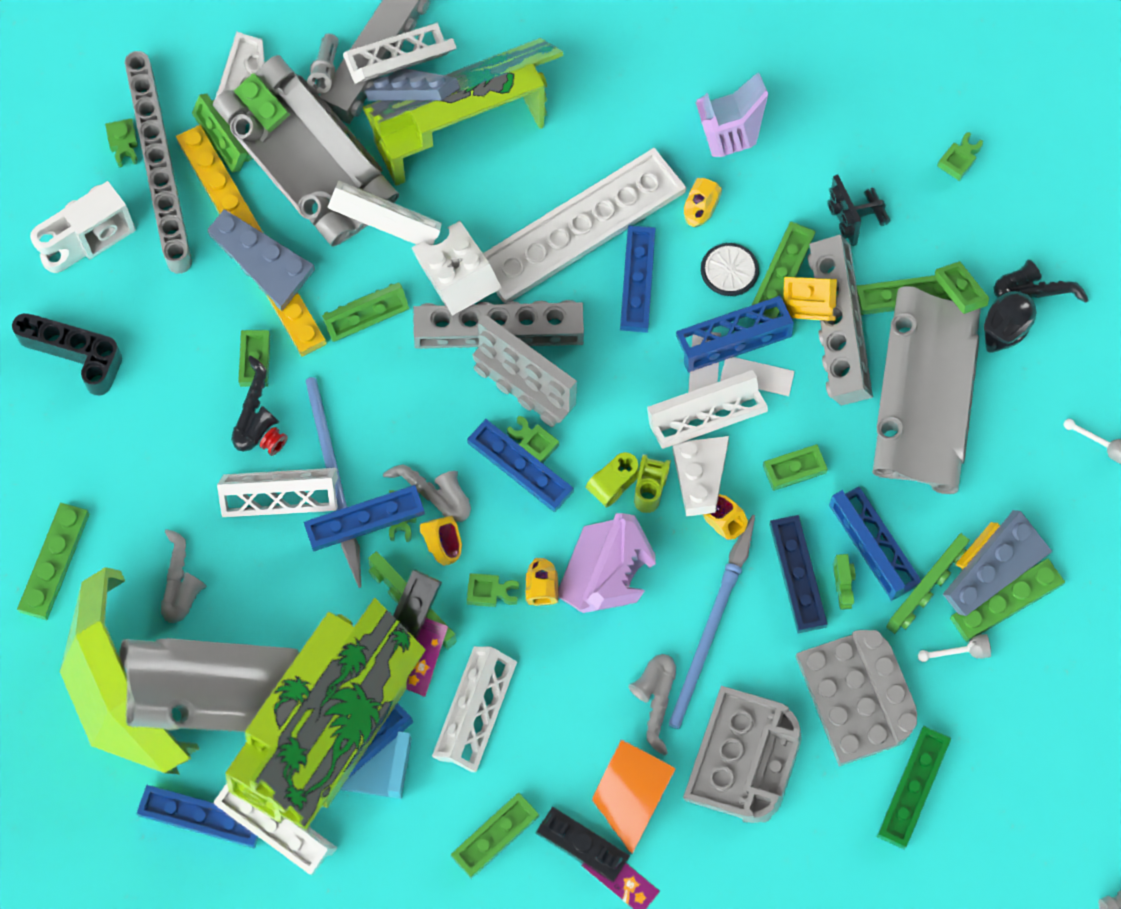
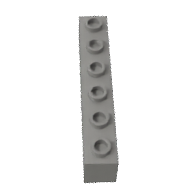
M842 235L810 243L811 254L808 255V262L814 272V278L837 279L836 292L839 291L836 296V308H833L835 320H819L822 329L819 330V339L825 350L822 362L829 381L826 382L828 396L841 406L873 398L851 246ZM835 266L833 271L827 274L828 270ZM842 316L841 321L834 325L836 319ZM843 342H846L844 348L838 350L839 346ZM846 368H850L849 372L842 376L843 371Z
M565 300L560 303L535 301L532 304H520L515 301L506 302L505 304L480 302L465 308L453 316L446 306H436L432 303L413 306L415 349L479 347L478 322L485 314L494 321H504L505 324L502 327L528 346L583 345V302L576 303L573 300ZM528 319L533 323L531 325H523L520 322ZM551 319H558L561 321V323L553 325L550 324L548 321ZM441 321L449 323L446 327L436 326ZM467 321H475L477 323L472 327L464 325Z

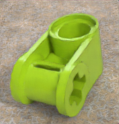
M627 452L618 454L603 469L590 478L585 488L606 508L611 506L637 480L638 461L636 457ZM620 467H623L624 469L630 467V472H628L627 470H623L621 472Z
M645 454L642 455L634 496V504L639 511L651 513L658 508L663 487L666 485L671 460L662 462L649 459ZM649 492L654 495V498L645 499L641 494Z

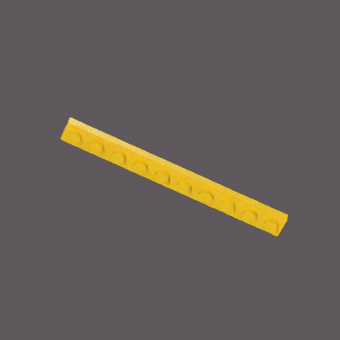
M201 125L177 135V142L218 213L220 214L225 209L262 232ZM298 292L282 312L267 295L268 300L301 357L327 345L324 336Z

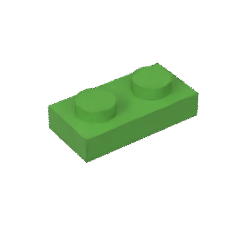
M252 73L234 90L270 133L290 115L255 73Z
M960 261L935 270V279L963 314L988 306V295Z
M241 330L239 386L250 387L255 376V371L252 369L248 358L251 355L258 359L266 368L265 387H268L270 331Z
M817 444L763 462V468L773 491L826 474L828 470Z

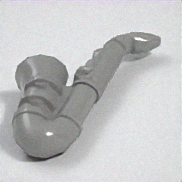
M404 464L394 466L383 473V477L389 478L402 476L412 486L415 485L417 491L434 504L444 517L452 516L455 522H463L470 515V502L458 484V471H449L438 476L435 479V483L439 485V490L435 489V486L430 482L427 483L426 479L419 476L417 471L411 470L410 467Z
M166 529L165 533L168 539L174 543V548L168 569L163 600H161V614L165 621L177 623L183 620L189 613L196 595L205 589L207 585L189 573L185 572L184 575L182 567L185 565L186 540L179 533Z
M660 654L648 662L642 676L634 683H630L628 688L638 699L645 703L649 702L651 694L655 695V699L651 702L653 710L650 712V720L647 722V741L656 751L666 756L668 752L663 741L659 739V733L668 705L671 686L676 678V665L673 658L669 655Z

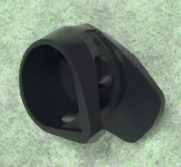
M1010 291L1001 295L992 304L984 324L987 352L994 353L1013 347L1026 337L1035 322L1037 313L1036 305L1029 295L1021 291Z

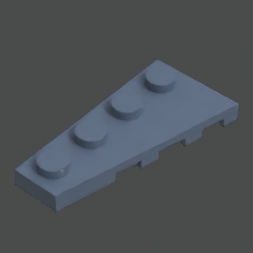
M404 68L388 76L376 79L373 82L374 85L365 90L368 101L443 100L458 90L460 86L455 77Z
M225 209L207 229L211 238L231 259L233 258L240 265L247 276H250L258 284L263 293L275 302V305L281 312L315 271L312 263Z
M1013 510L945 590L943 596L959 615L967 616L1052 551L1023 513Z

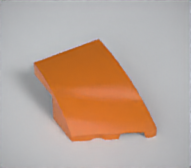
M621 740L592 801L605 816L611 828L620 837L628 852L633 854L676 768Z

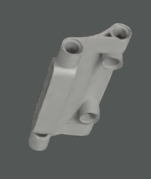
M906 286L898 289L894 318L890 328L877 422L878 435L872 471L874 475L882 478L926 483L934 491L941 494H955L959 491L961 466L964 464L976 373L979 347L978 327L981 309L963 314L953 301L935 297L915 287ZM907 327L911 329L905 333L899 332L902 328ZM890 430L898 432L896 435L892 437L884 435L887 431Z
M124 639L120 646L119 657L127 671L128 726L165 728L170 731L187 728L245 732L300 652L294 648L181 639H157L155 641ZM174 707L181 712L180 722H176L172 717V709Z

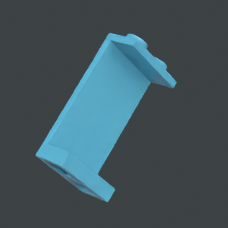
M398 731L397 737L348 778L340 790L402 799L412 741L410 733Z

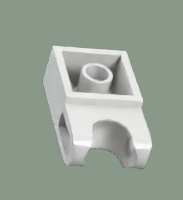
M107 181L102 185L93 187L88 194L80 199L69 202L60 212L36 226L31 232V241L40 252L44 268L52 273H59L85 256L91 260L136 231L126 204ZM43 235L53 236L49 242L40 241ZM61 252L59 261H49L52 255Z
M461 221L448 227L450 234L442 243L428 245L422 241L412 247L419 264L452 316L501 289L490 263Z

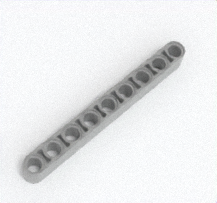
M134 51L127 55L125 67L162 252L169 270L176 274H182L190 269L192 259L154 73L147 54L141 51ZM157 159H163L158 163H154V161ZM163 182H167V184L164 186H158ZM167 206H172L169 210H162ZM171 230H178L174 234H167ZM182 254L178 259L172 258L174 255Z

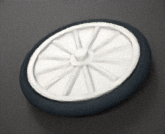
M723 243L711 248L705 254L701 263V275L705 284L717 294L737 296L749 291L758 279L759 266L757 259L749 249L735 243Z

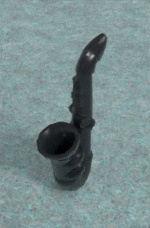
M1030 259L1019 270L999 278L993 287L997 298L1006 292L1021 291L1031 298L1073 293L1077 299L1085 303L1089 301L1085 291L1077 282L1058 281V283L1050 282L1046 284L1045 282H1039L1037 285L1033 284V281L1041 280L1042 276L1037 266Z
M251 355L248 358L252 369L255 371V376L243 403L240 417L233 428L231 439L234 448L242 452L252 450L258 445L265 432L274 424L279 423L264 406H261L259 412L255 413L256 409L260 406L259 398L262 396V389L265 388L267 370L258 359Z

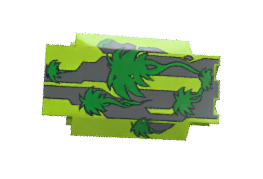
M538 38L444 75L457 78L460 88L443 100L376 101L363 106L362 108L373 129L374 143L395 186L405 183L403 158L433 147L432 132L518 98H524L538 128H544V116L547 115L544 102H547L545 94L547 82L543 73H538L535 67L562 57L563 51L542 38Z
M376 598L372 600L355 626L344 615L337 614L336 616L328 611L245 730L246 743L225 772L228 790L231 794L279 823L286 818L307 830L321 807H329L406 691L407 678L426 651Z

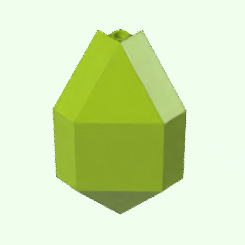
M105 567L81 583L60 674L92 747L163 773L179 774L176 766L191 759L190 754L200 749L197 743L177 741L165 728L128 726L127 674L105 625L107 592L125 582V579L120 570Z

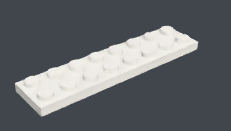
M655 148L649 150L484 252L483 254L490 263L501 286V289L496 291L497 295L504 304L515 300L628 229V226H633L686 193V186Z

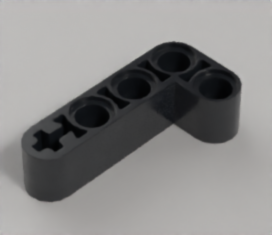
M28 313L19 314L14 318L12 330L22 346L84 364L81 370V377L91 394L100 396L110 390L122 362L121 352L113 338ZM60 335L55 341H48L52 336ZM79 343H86L84 347L75 349ZM105 351H113L109 356H101ZM102 375L100 380L91 381L94 376Z

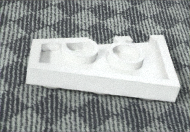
M236 32L216 97L226 90L234 91L252 73H256L264 64L263 40Z
M729 436L684 441L672 446L686 516L716 512Z

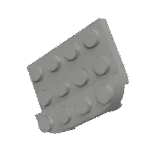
M485 314L478 322L479 347L472 354L476 365L473 367L474 370L483 378H491L503 393H511L518 398V402L529 411L533 409L541 415L540 418L548 426L554 427L556 423H561L576 405L577 381Z
M876 630L853 631L852 635L796 653V660L839 767L895 748L904 743L917 725V709L894 652L880 632Z
M721 686L683 796L684 801L742 818L743 822L747 823L769 821L782 803L801 744L800 726L795 715L789 710V707L776 701Z

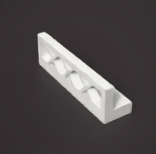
M435 23L343 53L354 84H358L445 56L457 48L453 38L444 41L439 25ZM432 31L436 44L428 46L422 43L425 33ZM407 40L414 44L413 51L405 53L399 50L402 41ZM383 47L391 51L390 59L381 60L377 58L376 55L379 48ZM358 54L369 59L367 66L360 69L357 68L353 56Z
M339 180L328 205V208L416 245L422 241L428 245H433L440 233L442 224Z
M751 370L647 407L650 428L661 448L664 449L768 412V406L758 391L757 376ZM754 399L757 405L750 408L741 406L743 402ZM720 410L731 411L729 415L724 417L715 415ZM695 419L704 420V423L699 426L688 425L690 421ZM669 428L678 430L676 434L664 437L661 432Z
M337 468L224 474L217 484L222 517L336 511L338 508L335 484L338 480ZM327 489L329 503H318L311 497V494L315 490ZM294 491L303 499L296 505H290L282 499L283 495L286 492ZM258 493H266L274 501L270 506H261L253 499ZM227 495H237L245 503L241 508H229Z
M473 647L432 757L443 762H453L470 772L477 771L517 661L493 647ZM497 660L505 664L502 676L496 678L494 671ZM491 687L494 697L491 704L486 706L484 694L486 689ZM481 715L483 726L480 732L475 733L473 723L475 717ZM470 743L473 753L470 761L461 758L465 745Z
M227 783L214 801L216 806L310 875L317 871L326 856L333 855L338 848L310 827L304 830L286 818L281 823L277 822L231 794Z

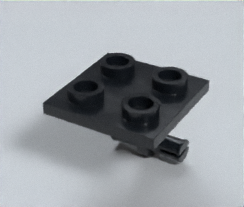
M839 175L833 176L832 185L829 188L830 199L827 201L831 214L833 216L837 215L840 221L839 229L845 239L848 238L852 246L857 245L861 217L872 213L876 215L880 226L890 223L891 219L884 209L886 205L883 200L879 199L875 188L867 189L864 192L869 203L854 206Z

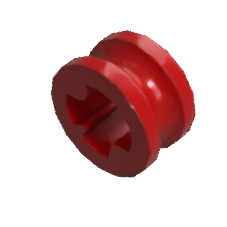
M277 427L271 428L264 435L259 445L264 450L268 449L270 456L276 455L283 448L288 438L284 433L279 434L280 431Z

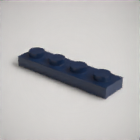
M799 515L770 520L769 525L797 633L826 628L828 624Z

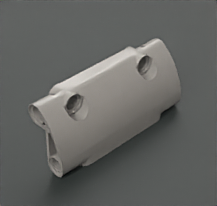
M275 55L267 60L255 73L290 113L271 133L264 128L233 90H226L217 96L213 102V107L230 125L233 136L236 137L300 215L305 219H309L327 242L334 247L368 226V224L328 208L329 200L332 198L338 180L392 203L396 202L399 194L381 174L382 168L320 95L311 91L307 81L300 75H296L280 55ZM247 123H250V130L246 134L245 127ZM317 202L318 210L314 214L312 211L313 204Z

